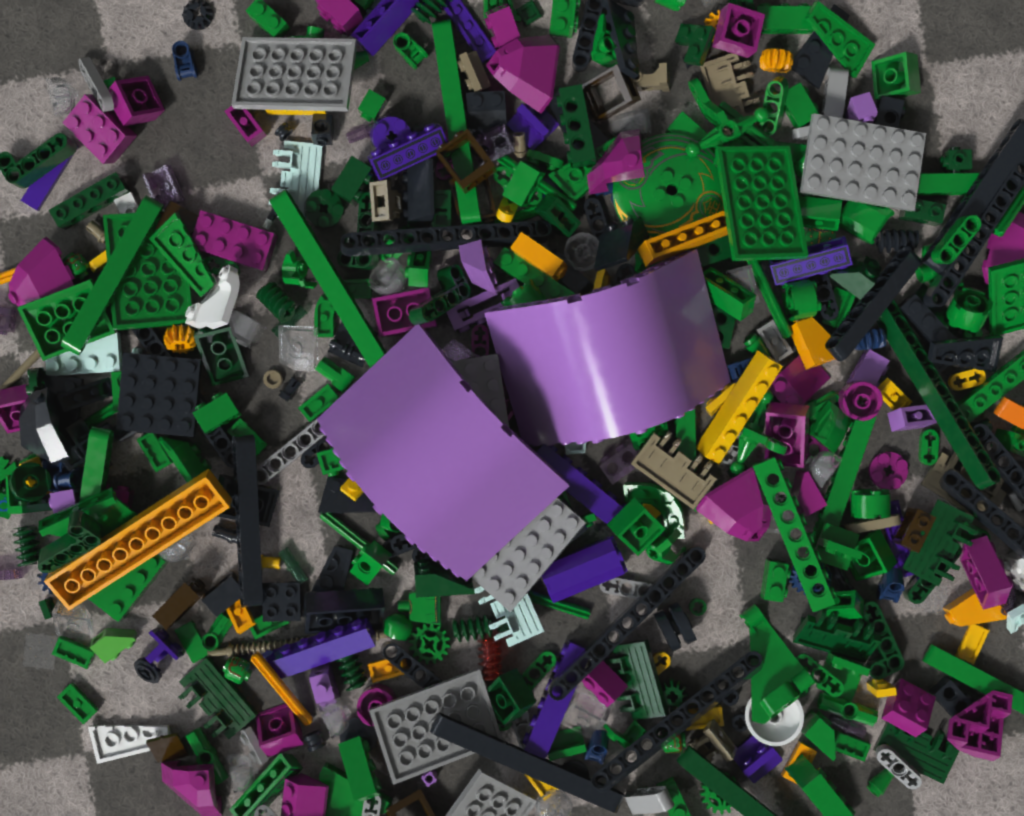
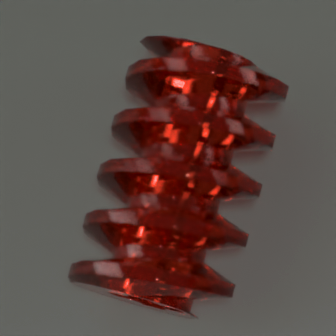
M494 638L478 639L477 642L483 644V646L477 648V650L483 651L482 654L478 655V658L483 659L482 662L478 663V665L484 667V669L480 670L481 674H484L483 680H496L503 674L499 671L503 668L499 664L502 661V657L498 656L502 653V650L498 648L502 643L498 640L495 641Z

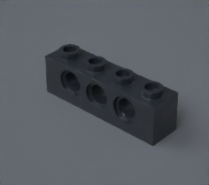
M887 96L878 98L876 102L878 113L873 124L901 129L899 123L905 114L904 100ZM885 115L891 118V123L885 121Z

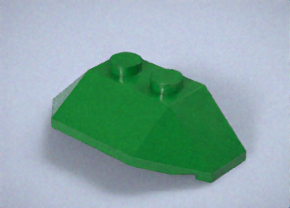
M166 436L158 438V441L186 482L194 479L207 469H212L207 459L203 460L200 453L202 451L196 443L193 444L191 441Z

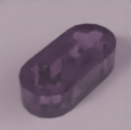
M23 568L0 569V580L24 578Z

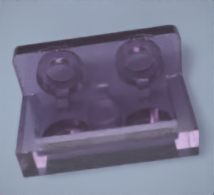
M164 165L152 173H144L142 175L151 198L164 204L163 210H165L170 200L176 204L185 200L171 165Z

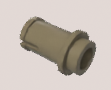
M516 132L513 134L514 154L518 158L526 157L529 150L526 147L525 132Z
M92 220L86 226V230L94 235L99 243L105 244L104 229L96 221Z

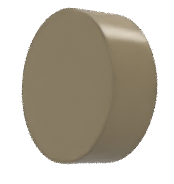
M269 370L264 374V384L268 388H278L283 383V375L278 370Z

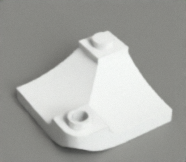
M227 265L220 270L219 276L215 279L217 284L209 291L207 296L200 303L193 304L187 308L185 324L198 329L203 327L216 329L229 323L240 286L237 268Z

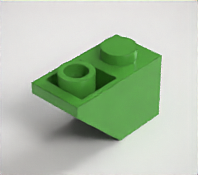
M106 628L91 639L89 648L104 663H107L109 660H115L125 648L129 649L135 644L137 632L133 629Z

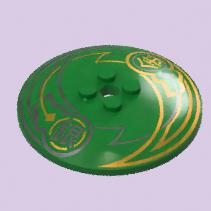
M659 134L643 140L642 155L645 177L613 182V203L620 222L630 216L632 218L640 216L650 236L648 239L724 211L718 168L716 165H713L715 153L710 148L701 149L696 157L688 156L685 151L686 145L690 142L698 143L699 140L682 134ZM667 186H675L677 189L676 195H669L666 191Z

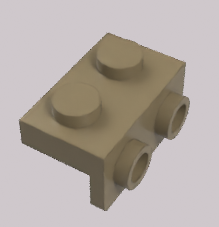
M477 51L460 54L457 64L461 73L464 72L467 77L465 83L468 90L480 92L489 88L491 84Z

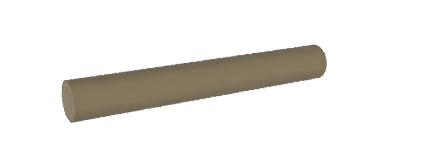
M37 349L0 386L1 390L10 388L41 357Z

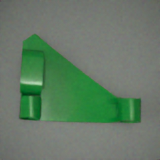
M753 604L739 616L741 619H745L744 623L750 631V651H756L762 656L763 667L751 678L752 721L765 724L795 702L802 692L816 682L781 640L759 608ZM751 659L752 666H755L759 663L758 659Z

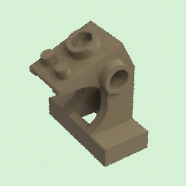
M659 63V68L652 74H643L639 70V76L633 79L638 91L662 90V92H670V71L667 63Z
M389 180L369 182L372 222H383L400 218V215H403L402 194L398 190H391ZM377 197H380L382 200V207L378 208Z
M715 719L707 723L703 731L705 735L698 739L694 737L687 744L692 746L710 762H712V757L716 754H721L729 762L733 760L738 750ZM711 742L714 747L709 749L705 743Z

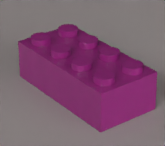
M200 210L192 235V239L200 252L266 273L278 238L274 233Z

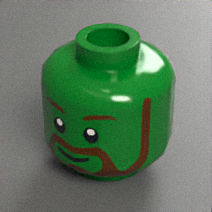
M70 253L62 260L64 266L68 265L75 277L72 281L80 280L82 282L90 276L89 262L83 255Z
M237 655L233 658L229 657L222 670L225 672V678L236 684H241L244 680L248 681L253 672L250 670V661Z
M663 729L662 735H658V737H666L668 731ZM682 732L664 746L663 751L665 753L682 752L683 747H686L685 732Z

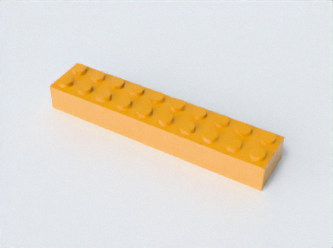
M207 469L102 537L100 545L54 572L48 573L44 582L69 611L230 508L232 498L210 469Z

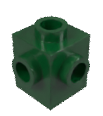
M961 147L949 148L940 158V166L943 168V173H962L971 170L972 149L961 150Z

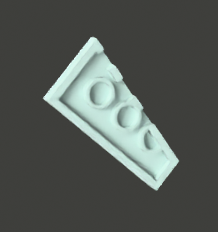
M115 333L86 344L80 355L68 351L45 360L46 375L66 376L121 371L122 351L120 333Z

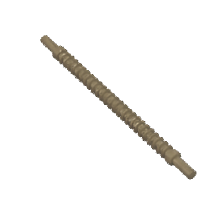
M374 629L376 641H379L380 638H390L385 635L384 630ZM297 637L296 640L291 638L290 641L288 639H285V641L280 639L279 642L277 640L274 642L270 640L269 643L264 641L263 644L261 642H258V644L253 642L252 645L250 643H247V645L243 643L241 646L239 644L236 646L232 644L227 645L225 648H216L212 651L207 650L208 657L223 655L233 657L235 654L239 656L240 653L242 655H245V653L250 655L251 652L253 654L256 652L262 653V651L275 650L285 644L298 642L299 638Z

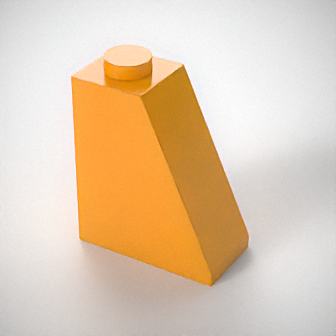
M522 232L510 247L516 255L557 282L567 272L568 266L562 259Z
M813 317L793 321L794 324L790 326L793 332L791 337L806 370L835 360L825 348V344L831 335Z
M973 588L943 607L946 613L944 614L946 620L950 624L960 627L1007 619V614L1001 605L983 610Z

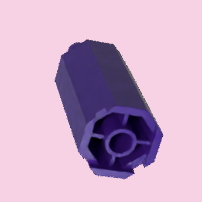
M608 536L557 557L542 575L552 602L555 603L628 572L614 536Z

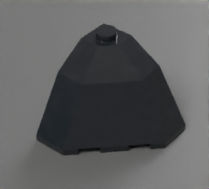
M47 387L31 393L21 406L19 416L21 446L24 449L55 465L71 459L72 443L58 430L60 410L54 398L55 394Z

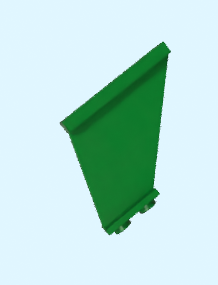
M111 487L39 520V532L42 537L48 534L62 537L68 533L70 513L83 511L102 525V538L138 514L119 500L114 489Z

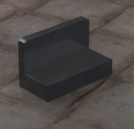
M231 572L206 592L201 599L216 617L240 599L238 577L234 572Z

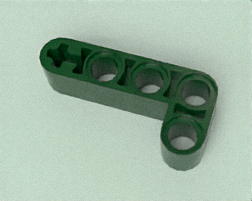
M58 133L22 159L7 151L1 152L0 170L9 183L18 188L25 189L72 156L77 150V144L65 134Z
M370 192L363 193L359 200L357 232L380 231L381 222H372L367 226L368 218H372V213H370L371 203H369L371 202ZM377 197L379 208L382 207V200L380 197ZM370 241L367 246H372L374 243ZM340 251L337 261L341 266L350 269L371 270L377 266L379 255L351 256V261L347 264V256ZM366 256H369V262L365 265L364 259Z
M453 264L438 270L437 277L443 290L409 311V319L412 324L420 325L433 321L470 297V286L459 265Z
M83 511L70 513L68 533L40 550L38 570L43 573L54 572L100 545L102 525Z
M961 546L953 559L947 556L943 558L955 563L962 553ZM941 562V566L938 569L947 573L950 566ZM915 575L904 588V598L914 604H920L936 585L930 582L924 584L923 579ZM913 591H915L916 597H913Z
M864 599L862 619L865 625L869 622L874 624L880 622V628L874 630L873 633L881 635L882 642L888 639V645L885 648H882V642L876 648L879 656L870 659L865 664L871 669L869 675L879 680L900 671L904 667L905 662L879 605L870 599ZM868 605L872 606L870 608L872 615L866 611L868 610ZM896 657V663L890 665V659ZM875 665H879L878 672L872 673V668Z

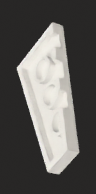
M169 725L88 726L97 764L150 751L146 740L160 737V735L171 734Z

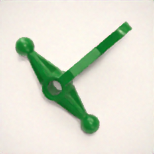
M697 78L688 81L689 89L704 118L716 127L698 143H688L685 147L686 154L690 157H696L701 149L731 143L734 139L745 133L755 122L767 121L769 110L765 107H759L753 115L728 120L724 110L710 101ZM723 129H729L732 135L724 134Z
M769 389L741 430L737 460L730 465V471L734 475H739L745 471L744 462L758 443L782 455H785L788 447L785 443L763 434L766 405L772 402L774 397L773 392Z

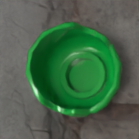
M390 614L384 621V633L392 639L405 641L411 636L413 624L409 617L404 614Z

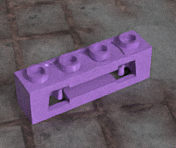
M516 278L495 287V293L483 292L447 311L455 332L459 330L462 333L471 329L469 326L471 324L477 323L479 325L487 322L484 313L503 305L498 303L474 314L472 318L466 321L462 319L470 317L468 309L460 313L457 311L468 306L472 308L498 296V293L506 289L510 291L501 294L502 300L508 296L511 297L512 292L520 287Z

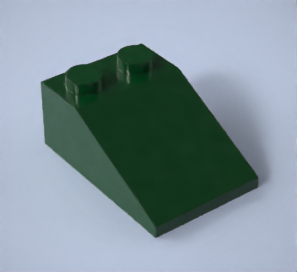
M233 317L230 318L228 324L216 329L209 327L195 328L193 336L212 386L249 377L243 348Z
M427 559L414 562L416 598L475 594L472 578H469L467 581L462 577L457 578L450 569L446 570L441 564Z

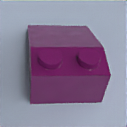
M798 354L780 370L769 390L773 392L775 402L803 405L830 379V376L820 365L806 370Z

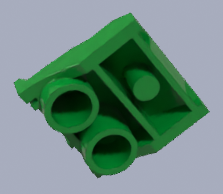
M602 14L598 20L591 57L593 61L600 65L611 68L618 64L614 51L617 46L611 40V24L607 23L605 14Z
M848 201L841 210L839 228L873 245L874 239L895 212L888 207Z
M828 401L817 415L816 421L810 426V435L835 455L847 433L851 419L834 403Z

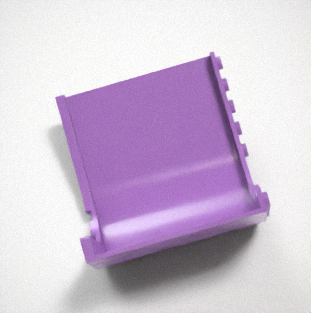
M697 249L688 250L667 258L632 277L620 281L621 284L613 287L607 285L592 290L593 293L580 295L579 293L565 297L495 307L484 313L496 354H498L499 365L521 439L526 444L536 447L542 444L552 446L557 443L568 445L572 442L577 444H584L588 441L600 443L604 439L631 433L642 434L647 432L648 428L672 419L684 417L685 412L694 410L696 405L704 403L706 398L714 396L715 392L724 389V386L731 382Z
M415 325L317 418L320 424V431L327 436L326 441L334 448L332 450L333 453L341 459L339 463L347 470L346 475L353 482L355 481L374 503V510L380 515L384 514L405 534L406 540L411 545L416 544L421 552L424 554L427 552L435 562L439 561L446 570L450 569L457 578L462 577L466 581L569 487V484L559 472L504 422H501L494 415V411L483 400H480L474 393L473 388L421 325Z

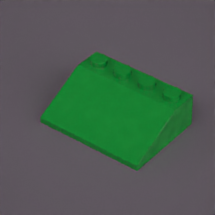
M92 279L17 307L43 361L69 351L61 347V343L94 286ZM109 306L87 344L115 334L118 331L113 330L112 311Z

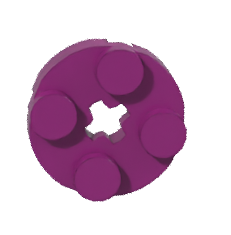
M883 452L873 457L870 461L868 473L872 482L878 488L898 489L907 478L908 463L897 453ZM890 465L893 473L886 476V472L883 469L888 468Z

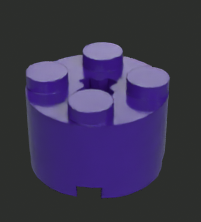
M394 116L379 118L370 131V139L376 149L388 147V144L392 142L386 138L389 135V131L395 134L392 141L405 139L406 135L411 133L407 123Z

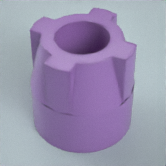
M433 769L422 774V780L427 787L437 781V771ZM430 775L433 779L428 781L426 776Z

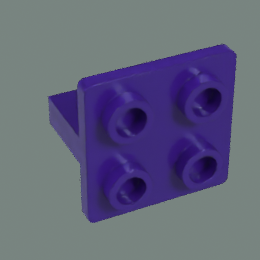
M521 104L517 108V113L507 122V126L513 133L525 132L526 146L530 150H535L559 126V123L545 109L542 113H539L528 104L525 106Z
M155 628L149 632L159 643L145 658L150 664L155 661L157 663L162 661L168 654L175 660L180 659L184 655L181 652L183 648L177 642L172 643L168 639L169 634L161 628L159 630Z
M753 735L737 747L738 750L733 758L752 783L759 781L783 761L782 757L772 746L758 741Z

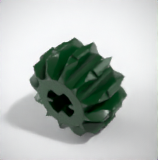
M669 678V684L665 680L662 681L664 685L662 691L667 708L670 706V710L673 712L675 710L674 706L678 708L681 706L680 703L686 702L684 698L688 697V693L684 692L686 689L685 685L680 686V680H676L674 683L673 679ZM674 691L676 696L673 695L674 698L670 699L668 694L670 695V692Z

